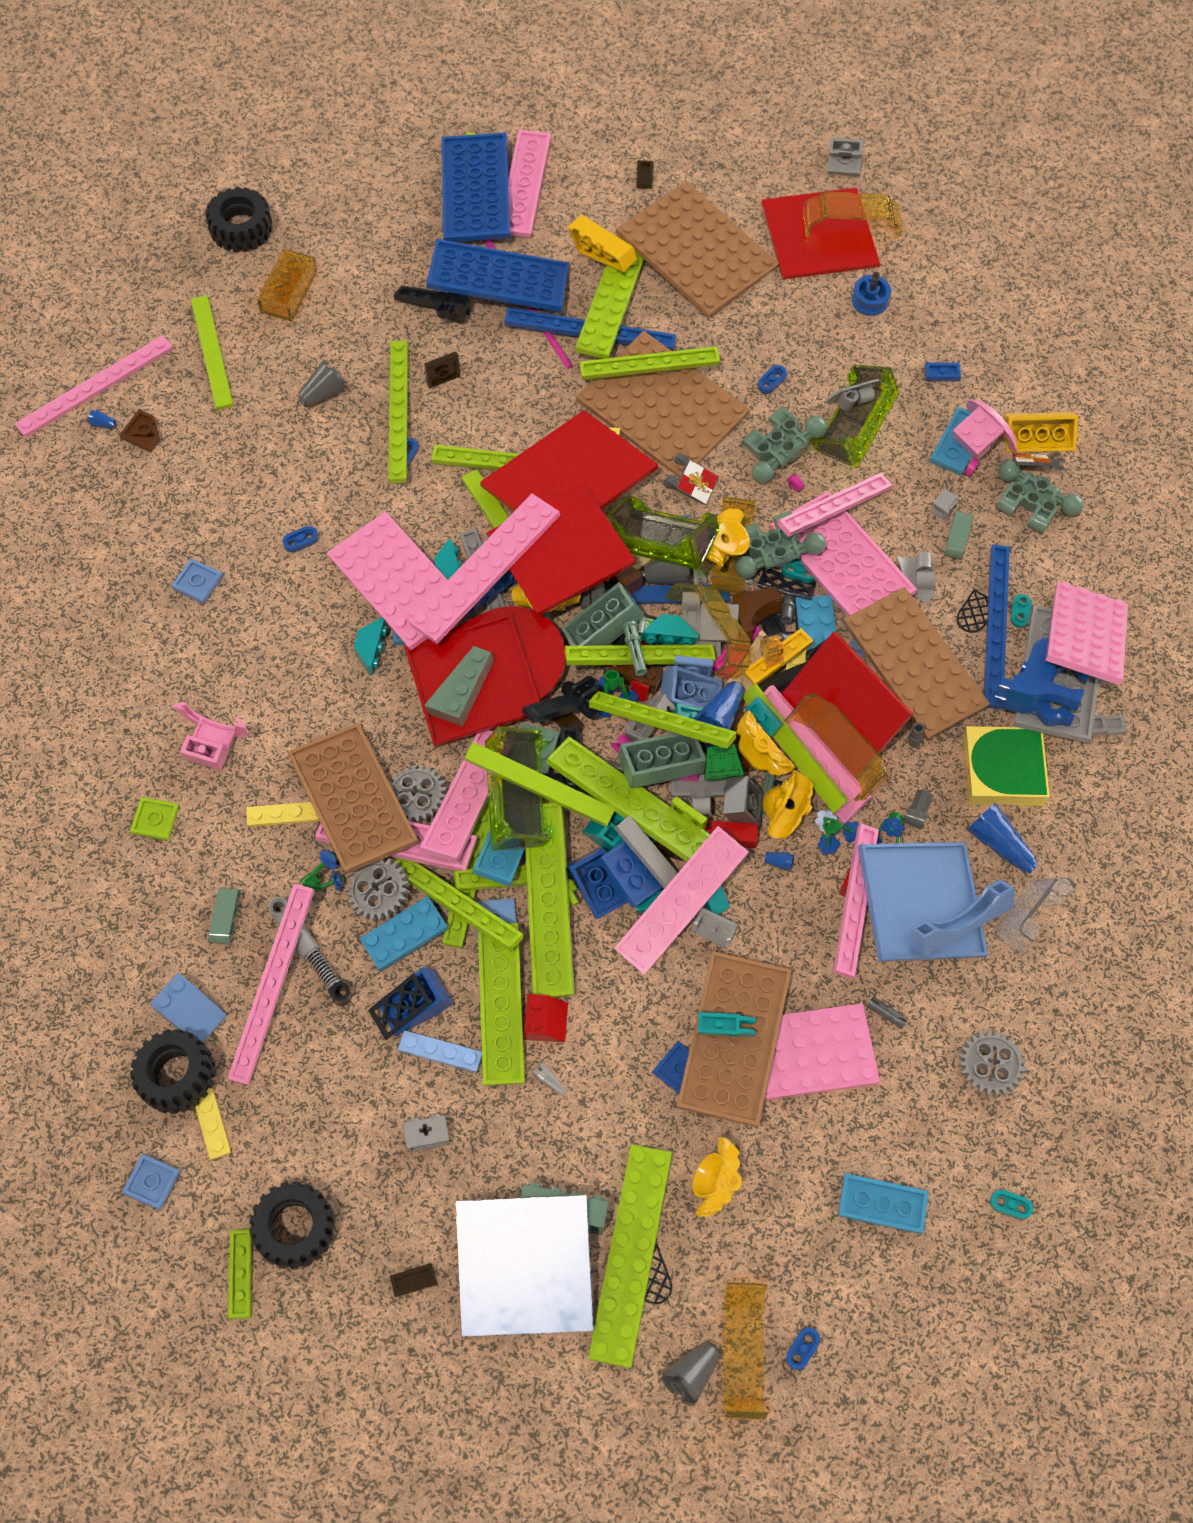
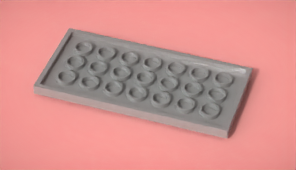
M1033 605L1024 661L1026 662L1029 659L1034 643L1041 638H1048L1051 608ZM1065 670L1055 675L1053 683L1070 689L1085 690L1077 712L1063 704L1049 701L1051 708L1058 709L1064 706L1075 716L1071 726H1046L1034 714L1015 712L1013 727L1090 743L1099 678L1089 675L1085 683L1071 670Z

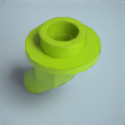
M568 879L569 901L574 906L579 903L574 894L577 888L575 882Z

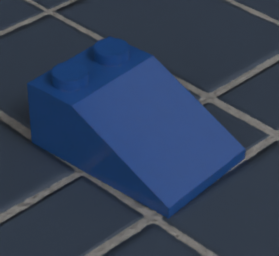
M600 847L567 864V871L571 879L575 882L576 888L596 920L628 903L598 859L606 854L605 849Z
M423 967L415 973L433 1003L394 1034L395 1036L404 1033V1030L408 1031L437 1016L453 1004L435 970ZM411 981L406 985V991L414 992L415 983ZM399 992L390 999V1004H399ZM405 994L403 1006L412 1007L414 995ZM418 996L416 1008L421 1007L426 1002L423 996ZM384 1005L380 1007L382 1013L384 1012ZM389 1006L387 1019L396 1020L398 1008ZM402 1009L400 1021L405 1020L410 1015L411 1010ZM388 1022L392 1030L395 1026V1023Z

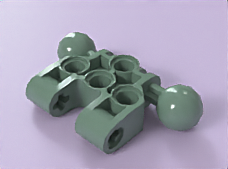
M780 407L768 418V421L774 427L769 432V435L765 436L755 429L742 440V444L760 461L752 469L754 480L760 484L768 483L774 476V469L778 466L782 468L787 462L797 459L802 449L809 445L808 440L810 438H820L827 430V422L823 417H810L805 423V430L800 433L798 419L784 407Z
M1005 460L1000 464L998 468L999 477L1003 481L1011 482L996 505V509L1012 517L1016 509L1022 506L1025 510L1033 512L1027 526L1043 534L1058 510L1057 503L1061 505L1062 512L1067 516H1077L1083 510L1084 503L1080 496L1076 494L1065 496L1060 493L1061 489L1053 486L1046 477H1038L1031 472L1028 474L1021 472L1020 466L1016 465L1013 460Z
M791 511L774 516L773 521L776 529L770 530L767 533H762L757 523L745 526L744 528L750 540L749 549L747 550L749 556H742L737 560L734 567L735 572L740 578L748 579L753 577L759 568L764 567L765 570L776 566L784 567L788 562L801 558L802 553L807 552L811 555H818L826 547L825 537L818 532H812L806 535L804 541L799 544L800 532L788 537L777 523L779 519L792 514Z

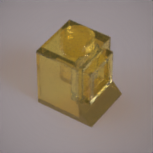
M779 635L761 639L760 652L766 668L784 663L783 646Z

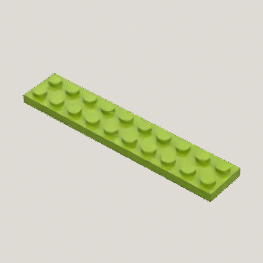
M635 252L637 260L624 272L606 265L575 346V352L602 359L610 357L644 263V259L637 252Z
M568 737L547 758L546 764L599 801L611 806L623 818H627L630 815L643 832L686 862L690 860L710 836L705 830L700 829L699 826L689 821L643 787L630 789L624 774L571 737Z
M556 803L524 806L533 994L549 995L554 998L575 996L564 809Z
M636 1145L630 1146L588 1360L632 1369L672 1152Z

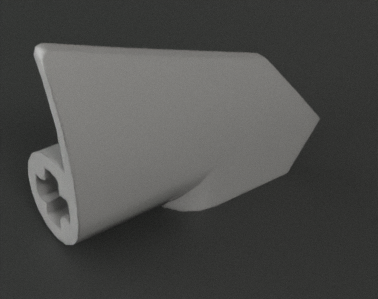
M879 379L841 389L827 397L826 401L830 404L837 402L842 410L850 411L855 403L860 405L875 399L872 384L879 381Z
M921 552L916 555L915 559L898 555L897 559L902 573L917 588L914 596L924 603L933 599L935 572H933L932 554Z

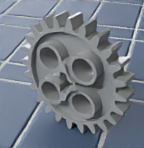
M412 765L411 770L405 767V772L397 771L399 776H392L394 782H389L408 821L414 822L416 820L417 823H421V820L424 819L428 823L427 817L435 818L434 813L438 812L446 796L445 794L448 792L445 787L446 783L441 774L438 775L436 770L431 772L429 766L425 770L422 765L418 769ZM407 783H412L411 786L405 787ZM431 785L429 788L424 789L425 786ZM408 800L407 804H401L403 801ZM427 802L425 806H420L422 803Z
M384 858L360 868V871H353L356 876L349 877L353 883L347 885L351 891L347 892L346 895L352 897L348 902L354 904L352 909L354 911L358 910L357 914L359 916L363 915V918L366 920L371 918L375 922L377 917L379 920L384 921V915L390 919L391 912L398 914L397 907L404 908L401 902L408 901L404 895L410 893L409 890L405 889V887L410 886V883L405 881L409 876L403 874L405 869L399 867L400 864L397 862L393 863V860L390 858L387 861ZM383 872V876L378 879V875ZM368 884L367 890L362 892V888ZM394 886V891L389 894V889ZM379 899L378 904L373 907L374 901Z
M988 1030L985 1036L980 1031L978 1038L972 1035L971 1041L967 1040L964 1043L966 1047H962L960 1050L963 1054H960L958 1057L959 1060L963 1061L958 1067L964 1068L960 1075H967L964 1082L968 1083L971 1081L970 1089L978 1087V1094L984 1090L986 1097L991 1092H993L995 1098L999 1095V1092L1002 1096L1007 1094V1090L1012 1093L1014 1087L1020 1085L1019 1081L1024 1079L1021 1073L1026 1071V1068L1022 1067L1026 1060L1020 1059L1024 1052H1017L1020 1045L1013 1046L1014 1039L1012 1038L1007 1041L1006 1034L999 1037L998 1031L991 1035L990 1030ZM993 1047H995V1048H996V1051H995L994 1058H993V1064L995 1065V1067L992 1069V1074H991V1079H992V1081H989L988 1078H989V1074H990L991 1066H992L991 1062H989V1061H990V1060L992 1059V1057H993ZM979 1048L985 1049L988 1055H982L979 1052ZM999 1053H1005L1008 1060L1002 1059ZM976 1068H982L985 1075H980ZM997 1072L1003 1073L1005 1080L1000 1079L997 1076Z

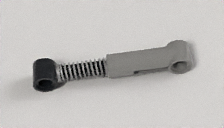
M275 897L269 902L268 909L272 918L280 926L288 902L282 897ZM284 907L282 912H275L277 908ZM303 925L295 949L303 960L308 961L312 969L320 977V980L328 989L333 1003L338 1006L347 1005L352 999L349 985L340 980L339 977H336L335 971H332L333 969L330 968L329 963H326L327 960H324L325 958L320 954V947ZM339 991L346 992L343 997L336 996Z

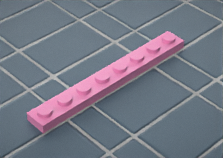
M879 473L779 519L777 525L790 537L890 490L892 484L882 473Z
M860 824L857 827L833 973L851 979L855 977L867 906L858 846L860 844H877L879 832L878 829L864 824Z

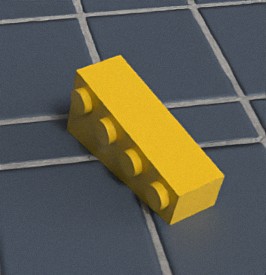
M582 214L568 226L577 252L621 272H624L637 260L635 250L630 244Z

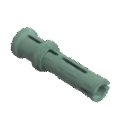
M627 621L621 626L626 637L625 644L629 646L635 674L643 676L647 673L640 646L642 639L637 631L638 623L636 621Z

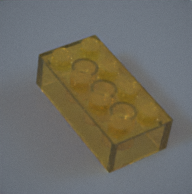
M283 248L257 299L260 313L292 322L317 272L315 257Z

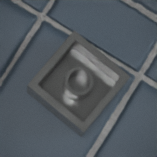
M749 776L727 778L726 786L724 787L723 814L731 822L758 824V828H760L764 792Z

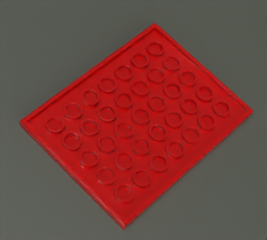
M583 410L480 481V486L514 512L531 494L545 502L583 482L599 507L603 509L656 471L658 464Z

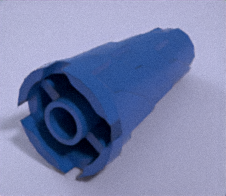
M738 681L728 682L701 712L694 717V720L730 730L744 695L742 684Z
M996 803L966 829L985 846H989L997 855L1006 859L1023 873L1027 871L1030 874L1038 866L1036 858L1024 843L1022 836L1011 825V821Z

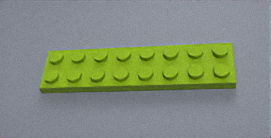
M508 923L518 930V923ZM478 930L483 1086L525 1084L519 943L510 952Z

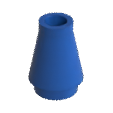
M91 410L88 416V423L93 427L113 430L116 419L109 417L99 410Z
M766 852L764 863L785 871L787 869L792 870L794 854H790V852Z

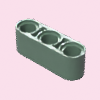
M956 510L944 555L962 559L974 515Z
M221 887L218 889L209 930L210 943L231 944L229 941L230 935H233L235 925L233 920L234 916L237 915L239 906L237 901L241 895L239 889Z

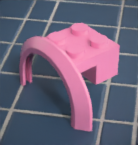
M968 400L967 408L972 413L953 429V438L978 461L990 450L991 444L1004 433L1008 440V448L1016 454V438L1005 420L988 404L982 401Z
M185 702L173 705L178 714L197 724L193 736L187 735L180 751L183 757L188 761L222 770L234 738L248 736L249 732L241 719L236 718L238 724L234 723V726L224 725L199 715Z

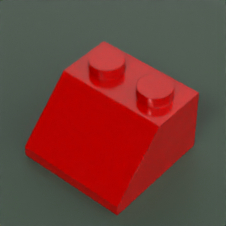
M527 994L524 1040L565 1043L568 1003L549 995Z

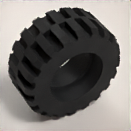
M235 187V189L228 188L224 192L220 191L208 203L205 213L211 238L219 247L223 246L228 251L232 249L233 252H239V250L248 252L250 248L254 250L257 248V245H263L265 243L264 239L267 240L270 237L272 219L269 204L257 191H250L246 187L244 189L240 187ZM238 215L251 217L246 222L239 224L227 222L230 218Z
M168 1029L163 1030L161 1035L158 1033L152 1035L150 1041L146 1040L142 1043L144 1046L141 1050L138 1049L135 1055L137 1057L135 1060H132L131 1067L134 1070L130 1071V1078L133 1080L131 1084L137 1095L150 1107L162 1113L177 1114L179 1110L182 1112L188 1111L191 1105L197 1106L202 1097L205 1099L208 1095L206 1091L208 1088H212L214 1084L211 1079L216 1076V1070L213 1068L216 1064L210 1050L197 1036L188 1031L183 1032L181 1029H174L173 1032ZM175 1057H188V1069L183 1078L171 1086H159L158 1076L162 1067Z
M293 1181V1184L283 1182L281 1187H271L269 1189L270 1193L267 1195L263 1193L259 1198L261 1200L260 1203L255 1204L252 1209L254 1214L250 1216L249 1221L251 1224L249 1231L253 1239L252 1242L269 1263L275 1264L279 1268L286 1269V1267H290L291 1270L298 1269V1266L303 1265L304 1268L310 1266L311 1261L316 1260L317 1262L321 1258L320 1255L323 1251L327 1252L329 1242L333 1241L335 1221L332 1209L318 1189H313L307 1183L301 1185L297 1181ZM291 1206H301L311 1214L313 1221L312 1229L301 1242L293 1245H284L274 1237L272 1230L273 1222L282 1210Z

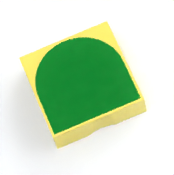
M966 726L962 738L964 760L967 767L966 787L968 805H993L996 803L1014 804L1017 806H1045L1050 796L1043 733L1018 727Z

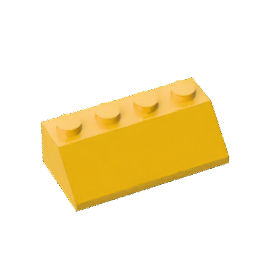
M1073 412L1003 414V419L1009 425L1016 438L1017 452L1076 451L1077 414ZM1004 434L1006 452H1012L1008 448V440Z

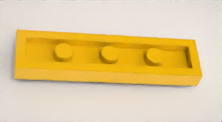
M800 628L743 670V674L752 684L758 685L813 644V640Z

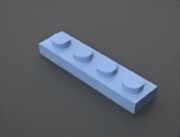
M405 1030L398 1051L475 1073H477L482 1059L481 1051Z

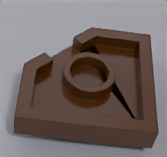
M140 409L119 434L122 440L150 453L160 441L154 416Z

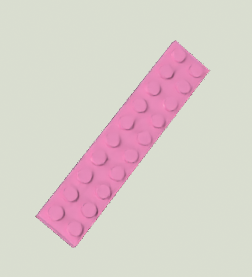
M531 494L408 621L409 624L438 644L560 516V512L534 494Z

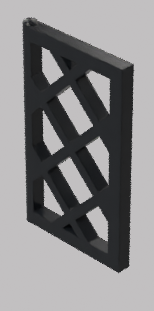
M763 568L757 587L770 588L776 586L777 592L812 600V594L817 581L804 583L802 580L787 578L781 572L770 569L765 570ZM766 573L772 574V575H775V576L768 577V576L766 575ZM774 580H780L782 583L776 584ZM797 584L800 588L795 589L792 585Z
M413 973L368 1011L384 1039L387 1040L432 1004L433 1001L428 996L416 974ZM411 981L415 983L414 992L406 991V985ZM399 992V1004H390V999ZM405 994L414 995L412 1007L403 1006ZM418 996H423L426 1002L421 1007L416 1008ZM384 1005L383 1017H378L375 1011ZM389 1006L398 1008L396 1020L387 1019ZM402 1009L411 1010L410 1015L405 1020L400 1021ZM386 1021L395 1023L394 1028L389 1033L385 1029Z

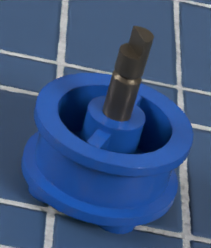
M877 271L873 275L859 278L854 285L852 295L854 308L865 315L881 314L888 307L891 296L890 284L880 277V273Z

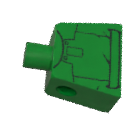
M717 745L706 749L705 757L707 761L705 764L704 781L724 780L743 776L735 745H730L728 749Z

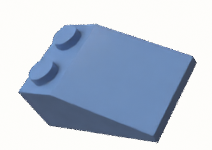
M673 666L663 672L661 695L666 694L674 706L679 703L704 708L722 690V681L678 666Z
M179 973L173 977L150 1003L153 1010L176 1029H181L183 1032H191L202 1043L227 1016Z

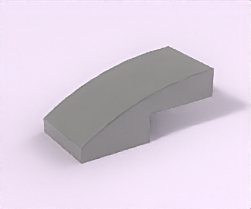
M1104 714L1094 715L1092 736L1127 734L1123 714L1107 717Z

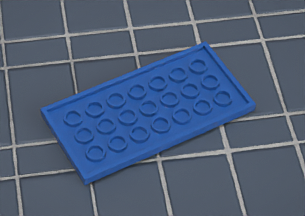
M506 132L442 137L444 240L458 242L511 238Z
M436 239L426 288L561 312L569 262Z

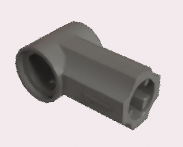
M917 789L903 823L922 829L928 814L926 812L933 797L929 791Z

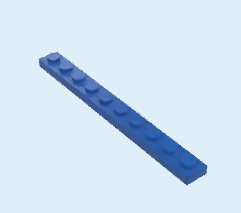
M509 307L505 317V325L575 337L580 336L585 322L583 319ZM620 326L615 343L630 345L645 331L668 349L674 351L676 334Z
M992 544L990 548L983 695L990 703L987 708L1002 710L1003 703L994 699L1002 677L1005 676L1010 547Z

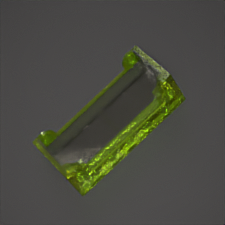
M853 365L847 375L849 387L879 379V381L872 384L875 399L860 405L855 403L850 411H844L838 405L827 424L826 433L820 438H811V443L816 452L858 469L900 393L891 367Z
M630 495L606 515L631 554L696 570L703 565L719 532L716 514L704 513L702 521L647 509L640 498Z
M498 726L485 740L486 748L540 773L539 752L545 745L542 730ZM487 771L492 851L543 847L552 837V830L548 824H544L542 797Z

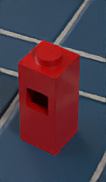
M711 820L710 827H706V832L711 835L719 826L742 847L756 848L758 824Z

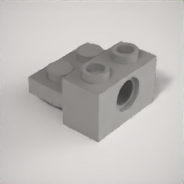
M831 137L827 174L860 176L863 140Z

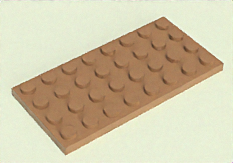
M905 587L843 619V624L886 685L914 714L910 718L913 723L920 722L925 726L923 734L926 741L989 706L988 700Z
M359 723L287 751L345 875L419 844Z
M712 951L698 1013L740 1014V1016L755 1017V1024L740 1023V1028L755 1030L756 1036L698 1035L697 1016L676 1108L752 1127H759L791 969Z

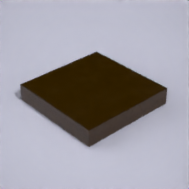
M456 351L424 363L428 388H433L460 377L459 355Z

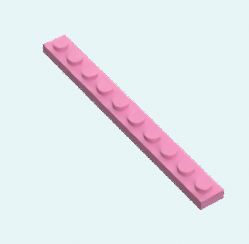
M162 335L14 424L24 438L170 352L173 350V347Z
M297 884L293 885L227 1078L231 1081L246 1085L250 1083L314 894V889Z

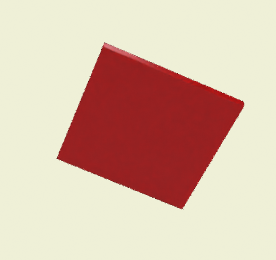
M857 187L761 199V205L777 262L779 263L782 280L880 267L879 257Z
M583 482L545 501L558 510L560 516L509 569L538 616L636 564V560ZM500 526L486 532L487 536L490 537Z
M512 613L449 632L438 644L427 639L411 651L407 646L404 647L434 748L526 719L527 717L522 713L523 707L540 702ZM475 646L491 652L494 663L463 727L428 714L425 704L472 647Z
M836 631L830 634L782 693L783 697L856 779L914 715Z

